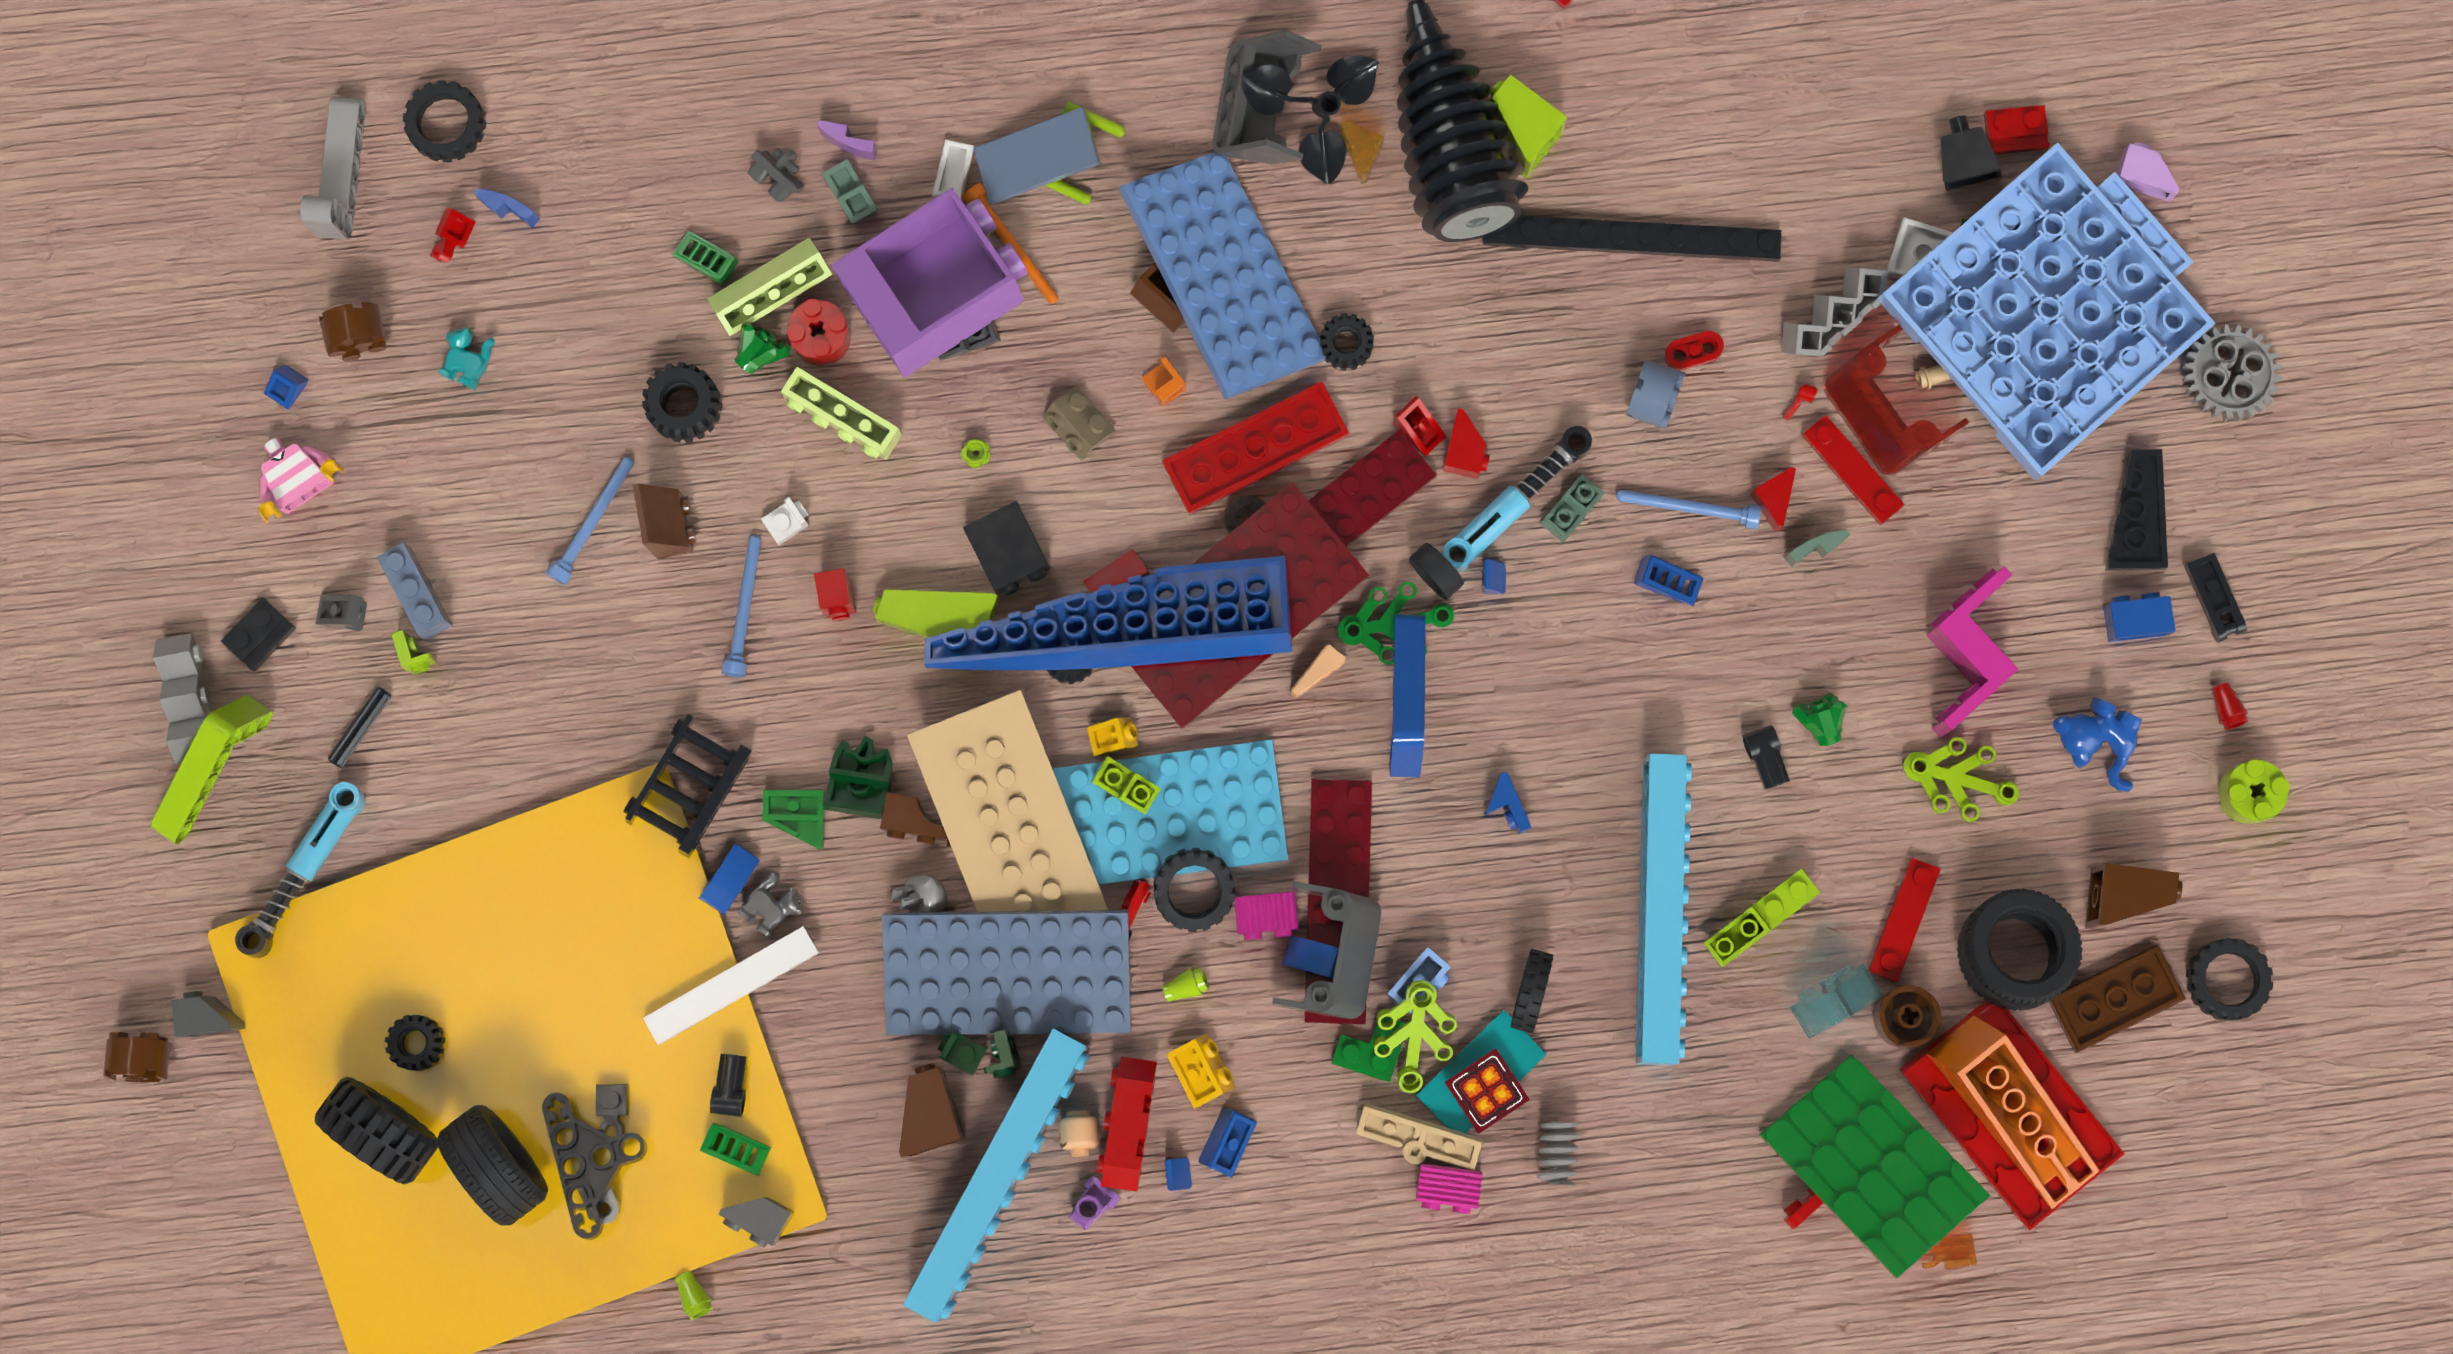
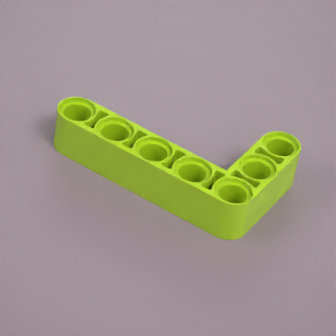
M249 695L240 697L212 711L201 724L151 822V828L175 845L180 844L191 831L234 746L263 731L272 719L273 712Z

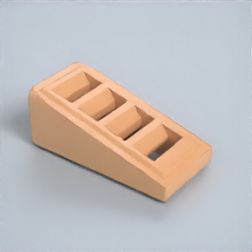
M1326 645L1292 687L1291 696L1295 699L1300 697L1343 666L1347 658L1331 645Z

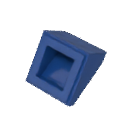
M287 365L280 366L273 370L264 394L286 409H290L307 385L308 379Z
M1491 559L1484 561L1482 573V592L1484 594H1504L1506 592L1505 564Z
M1189 1159L1166 1160L1167 1189L1169 1191L1190 1189L1192 1181Z

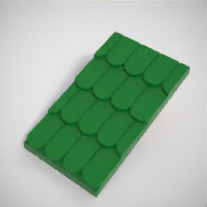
M1852 1054L1845 1058L1759 1134L1896 1279L1991 1196Z

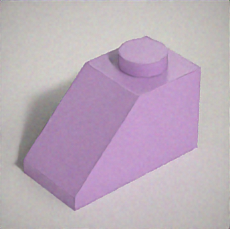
M2130 143L2124 149L2116 174L2130 190L2169 202L2178 194L2179 187L2159 152L2151 150V147L2144 143Z

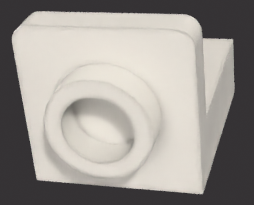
M790 497L784 499L785 504L761 519L778 545H781L809 526L804 519L808 516V513L799 500L793 503Z

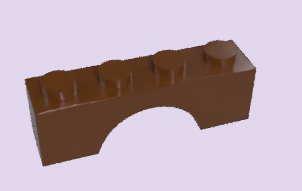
M886 792L880 829L887 832L886 837L904 840L905 835L916 836V842L934 845L935 840L946 841V847L952 848L944 827L926 819L917 797Z

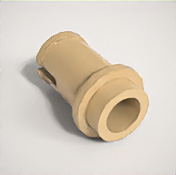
M1940 365L1930 368L1923 366L1920 367L1919 371L1915 372V379L1920 389L1925 388L1929 390L1932 385L1951 379Z

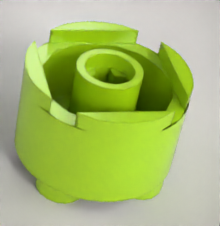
M2251 760L2231 768L2223 775L2218 786L2222 810L2234 821L2245 824L2259 823L2279 814L2286 805L2290 790V784L2280 769L2272 763L2263 760ZM2250 787H2254L2256 789L2255 793L2257 796L2254 798L2251 796L2252 790L2250 789Z

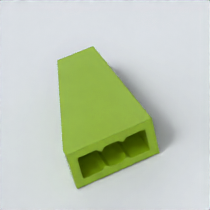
M884 590L882 597L877 596L872 612L876 614L875 619L878 623L929 638L959 628H964L965 630L979 626V622L989 619L992 622L999 598L998 595L993 593Z

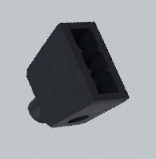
M1965 115L1950 119L1949 123L1952 134L1941 137L1943 181L1946 191L2002 177L1999 162L1982 127L1970 129L1967 116Z

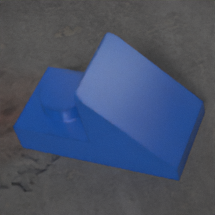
M1506 771L1499 776L1484 816L1506 807L1508 812L1504 813L1507 824L1511 830L1516 828L1519 835L1530 830L1531 824Z

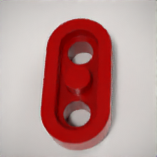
M1704 331L1672 341L1665 350L1664 359L1668 367L1683 371L1716 361L1723 352L1724 342L1718 333ZM1710 344L1713 351L1705 352L1702 345ZM1681 352L1684 355V360H1676L1674 353Z
M1810 1188L1807 1189L1809 1195L1802 1202L1797 1199L1784 1210L1787 1214L1784 1221L1792 1230L1823 1204Z

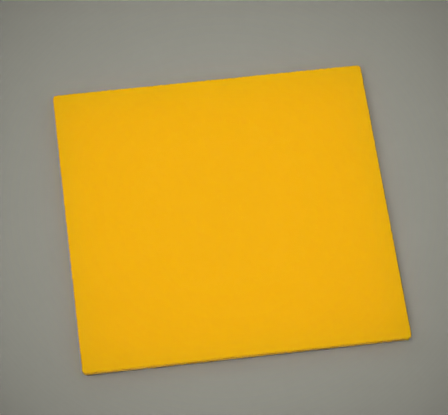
M658 763L292 899L289 904L290 909L285 910L282 915L283 919H279L275 925L276 930L272 934L274 937L272 938L270 952L262 958H252L241 953L235 944L237 932L242 927L248 925L250 921L253 922L257 916L259 917V912L214 928L208 932V939L233 1013L245 1022V1029L239 1031L349 1354H473L679 1276L685 1272L758 1246V1244L749 1239L751 1233L742 1228L737 1232L722 1223L725 1218L720 1216L719 1212L726 1207L769 1197L794 1212L781 1236L816 1224L827 1218L825 1205L749 994L661 1045H657L643 1019L738 964L720 912L698 898L706 886L708 878L697 848L689 859L679 853L678 848L680 844L676 843V838L639 817L635 818L632 825L625 821L627 814L623 811L632 796L637 799ZM666 767L659 780L675 789L668 767ZM652 790L643 806L683 829L685 827L689 828L682 807ZM254 934L248 939L249 949L256 948L260 943L259 934ZM406 1015H421L438 1023L437 1026L443 1031L441 1035L442 1038H445V1043H442L444 1052L438 1056L440 1059L437 1063L431 1064L432 1067L428 1069L414 1071L400 1068L389 1059L390 1054L386 1053L385 1050L388 1047L385 1037L389 1036L387 1031L389 1027L395 1025L393 1022L397 1019L401 1020ZM412 1031L407 1034L404 1039V1047L409 1054L417 1055L425 1049L426 1038L420 1031ZM721 1053L748 1057L744 1082L746 1099L742 1117L710 1113L711 1094L713 1087L717 1083ZM346 1077H352L390 1099L396 1105H399L420 1123L424 1124L437 1138L442 1129L473 1106H487L508 1126L534 1160L548 1186L546 1199L514 1224L499 1225L487 1216L468 1195L448 1167L439 1148H437L415 1180L404 1185L375 1171L330 1139L315 1124V1113L337 1083ZM628 1084L629 1111L628 1115L620 1116V1122L624 1125V1134L633 1132L645 1139L647 1153L642 1160L622 1166L612 1184L620 1203L618 1217L611 1223L603 1224L602 1233L597 1238L585 1240L575 1233L571 1223L542 1111V1104L548 1095L561 1093L570 1099L576 1119L599 1130L600 1125L605 1121V1116H596V1085ZM558 1100L554 1101L555 1105L553 1108H550V1111H554L558 1115L559 1122H553V1126L560 1122H569L570 1119L564 1120L560 1109L565 1107V1104H561ZM713 1122L772 1147L759 1176L700 1151ZM614 1125L609 1126L607 1135L612 1138L616 1137L617 1128ZM568 1128L560 1130L557 1135V1141L560 1145H567L573 1139V1132ZM719 1132L713 1149L718 1150L724 1134ZM731 1137L724 1154L729 1156L736 1139ZM636 1139L627 1141L624 1146L626 1155H636L641 1148L640 1142ZM742 1143L736 1157L737 1160L741 1161L748 1144ZM754 1147L747 1164L753 1165L759 1149ZM606 1148L598 1150L594 1156L596 1164H607L611 1158V1153ZM570 1158L565 1163V1171L570 1175L577 1173L581 1167V1162L578 1158ZM575 1189L572 1199L574 1203L582 1204L583 1201L578 1189ZM604 1202L600 1206V1211L602 1214H607L610 1206ZM576 1210V1215L578 1213L584 1215L585 1224L581 1226V1229L586 1230L588 1233L592 1232L591 1227L596 1225V1222L588 1218L586 1210Z

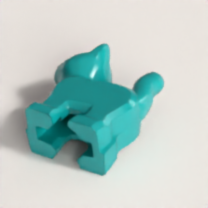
M467 327L465 329L458 328L454 331H449L446 335V340L449 343L450 349L446 355L445 364L439 369L438 373L453 381L456 374L462 372L463 376H460L457 382L476 391L479 379L487 370L491 349L495 345V340L493 338L486 339L482 344L481 353L478 354L467 351L474 336V333L469 332Z

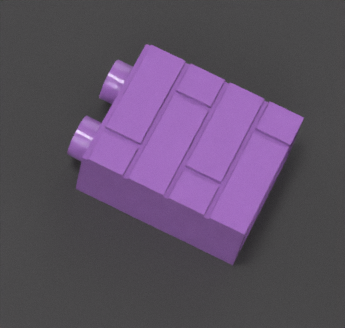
M953 187L831 264L843 288L904 378L1024 301L1016 282L1028 274L1023 262L1009 243L995 250L986 237L987 234L997 229L990 214L978 198L964 205Z

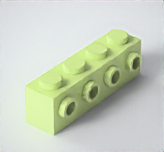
M807 238L707 298L729 336L740 331L742 325L755 322L828 278L832 273L811 239Z
M796 367L781 390L782 395L787 400L786 405L799 414L803 410L812 415L811 420L824 429L828 425L838 431L836 436L849 444L855 441L862 445L861 451L873 459H877L880 456L887 460L902 436L898 427L799 367Z

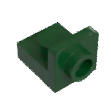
M953 1031L951 1036L946 1033L938 1047V1050L941 1051L939 1058L974 1076L988 1050L956 1031Z

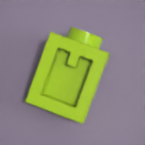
M404 630L391 634L401 667L407 672L412 671V674L422 673L430 669L429 665L436 663L435 657L430 653L416 657L415 654L419 653V648L414 636L410 637Z

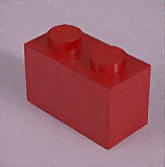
M844 568L814 574L819 607L826 618H832V621H843L849 619L850 614L857 613L851 578Z

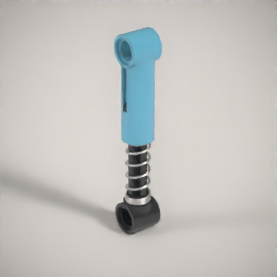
M1572 426L1567 429L1562 438L1556 443L1552 454L1549 457L1545 456L1544 462L1540 465H1535V470L1532 473H1526V478L1523 481H1518L1517 487L1509 485L1463 530L1448 541L1443 548L1442 555L1458 572L1467 569L1475 558L1530 508L1529 499L1535 494L1539 495L1538 491L1544 485L1548 486L1546 483L1553 477L1556 478L1555 475L1561 469L1565 470L1564 466L1575 463L1587 455L1592 444L1590 432L1582 426ZM1578 437L1582 440L1584 447L1578 450L1573 449L1569 446L1568 439ZM1488 524L1490 527L1470 545L1469 541ZM1452 549L1462 550L1465 554V559L1461 562L1451 560L1449 552Z
M341 782L331 789L328 802L285 865L288 867V874L284 880H280L281 884L278 889L273 890L274 895L270 901H266L267 906L263 911H259V917L257 916L253 922L250 921L248 925L242 927L237 932L235 944L241 953L252 958H262L270 952L272 938L274 937L272 934L276 930L275 925L279 919H283L282 915L285 910L290 909V902L293 898H297L296 893L298 890L304 888V881L308 882L309 880L312 882L354 816L363 810L365 796L355 785L349 782ZM352 792L354 794L353 802L348 806H342V796ZM254 934H259V945L254 949H249L248 939Z

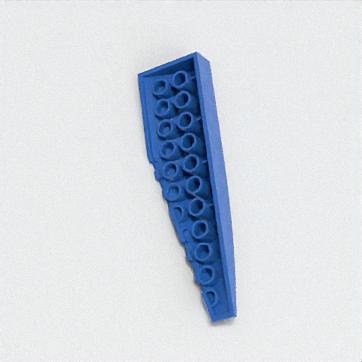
M1285 556L1162 567L1154 570L1155 573L1141 577L1139 574L1129 577L1128 582L1111 586L1110 583L1099 586V589L1095 592L1088 594L1079 592L1036 605L1035 610L1021 613L1019 610L1009 613V617L995 622H991L989 619L979 622V626L968 630L959 628L926 638L924 665L925 668L968 670H1066L1138 666L1292 652Z

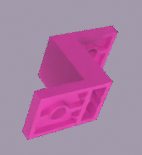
M2005 566L1997 572L1992 568L1973 585L1977 589L1975 592L1970 588L1952 604V607L1955 609L1953 612L1948 608L1929 624L1933 630L1926 636L1972 684L1957 698L1961 702L1959 705H1956L1954 702L1935 718L1939 723L1932 729L1939 737L1952 731L2019 670L1969 617L1973 610L2012 576Z

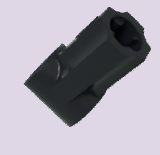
M1772 725L1742 735L1745 750L1750 760H1753L1764 790L1790 781L1779 752L1781 750L1780 742Z
M721 1053L717 1083L713 1087L711 1094L710 1113L742 1117L746 1099L744 1082L748 1057Z

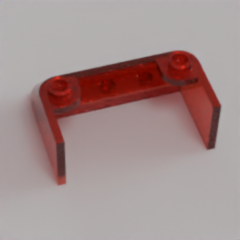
M1900 324L1860 350L1830 374L1824 383V392L1878 470L1889 476L1900 473L1960 433L1969 423L1967 418H1964L1942 434L1932 422L1927 420L1917 421L1907 427L1873 380L1886 366V357L1881 349L1897 338L1903 330Z

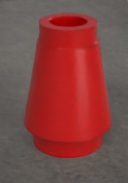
M2229 683L2220 684L2212 689L2219 724H2223L2225 730L2237 728L2248 722L2246 716L2248 711Z

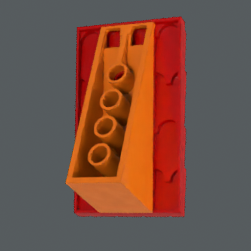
M1984 1001L1962 1018L1959 1023L1952 1026L1937 1038L1935 1042H1932L1899 1069L1927 1107L1931 1109L1988 1183L1996 1190L2013 1214L2028 1230H2032L2125 1155L2011 1012L2004 1009V1007L1999 1008L1997 1005H1992L1989 1001Z

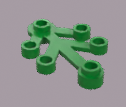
M1403 582L1398 588V594L1381 618L1367 622L1376 606L1383 604L1387 599V592L1384 588H1372L1369 592V598L1357 615L1347 616L1339 623L1338 635L1340 639L1348 645H1358L1361 643L1378 655L1379 660L1384 664L1394 663V648L1390 646L1384 647L1369 634L1382 632L1394 641L1395 614H1399L1406 602L1416 596L1417 588L1415 584ZM1405 585H1410L1413 588V593L1409 597L1404 596L1402 593V588ZM1375 590L1383 592V599L1379 602L1372 598ZM1443 603L1434 605L1429 612L1411 614L1425 615L1426 624L1433 623L1441 628L1449 626L1454 620L1453 609ZM1439 610L1447 612L1448 617L1445 621L1437 619V612ZM1354 624L1358 627L1359 632L1356 636L1348 634L1347 629L1350 625ZM1386 649L1393 652V658L1390 661H1385L1382 658V653Z

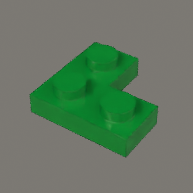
M1384 1017L1381 1021L1387 1023L1392 1018ZM1397 1020L1396 1025L1392 1029L1383 1030L1377 1022L1370 1043L1341 1034L1331 1064L1390 1083L1402 1043L1395 1047L1388 1057L1380 1058L1374 1052L1373 1042L1378 1037H1388L1405 1023ZM1381 1044L1378 1049L1385 1050L1388 1045Z

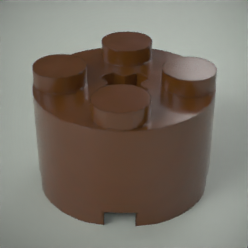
M361 302L363 308H353L352 303L328 309L322 313L323 317L319 316L324 344L329 357L342 355L344 361H350L360 358L361 352H380L387 348L385 332L377 304Z
M1905 985L1887 991L1877 1000L1873 1012V1021L1877 1033L1887 1044L1898 1048H1911L1921 1046L1932 1039L1941 1023V1010L1935 997L1926 990L1915 985ZM1905 1011L1913 1015V1019L1908 1020V1022L1902 1021L1901 1018Z
M110 1032L109 1039L106 1041L104 1078L116 1080V1075H123L122 1078L125 1079V1082L155 1083L160 1082V1079L167 1081L170 1053L168 1038L159 1037L158 1033L151 1032L140 1033V1038L128 1037L129 1033Z

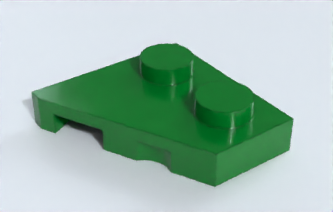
M763 790L762 820L819 850H824L825 810L823 808L825 791Z

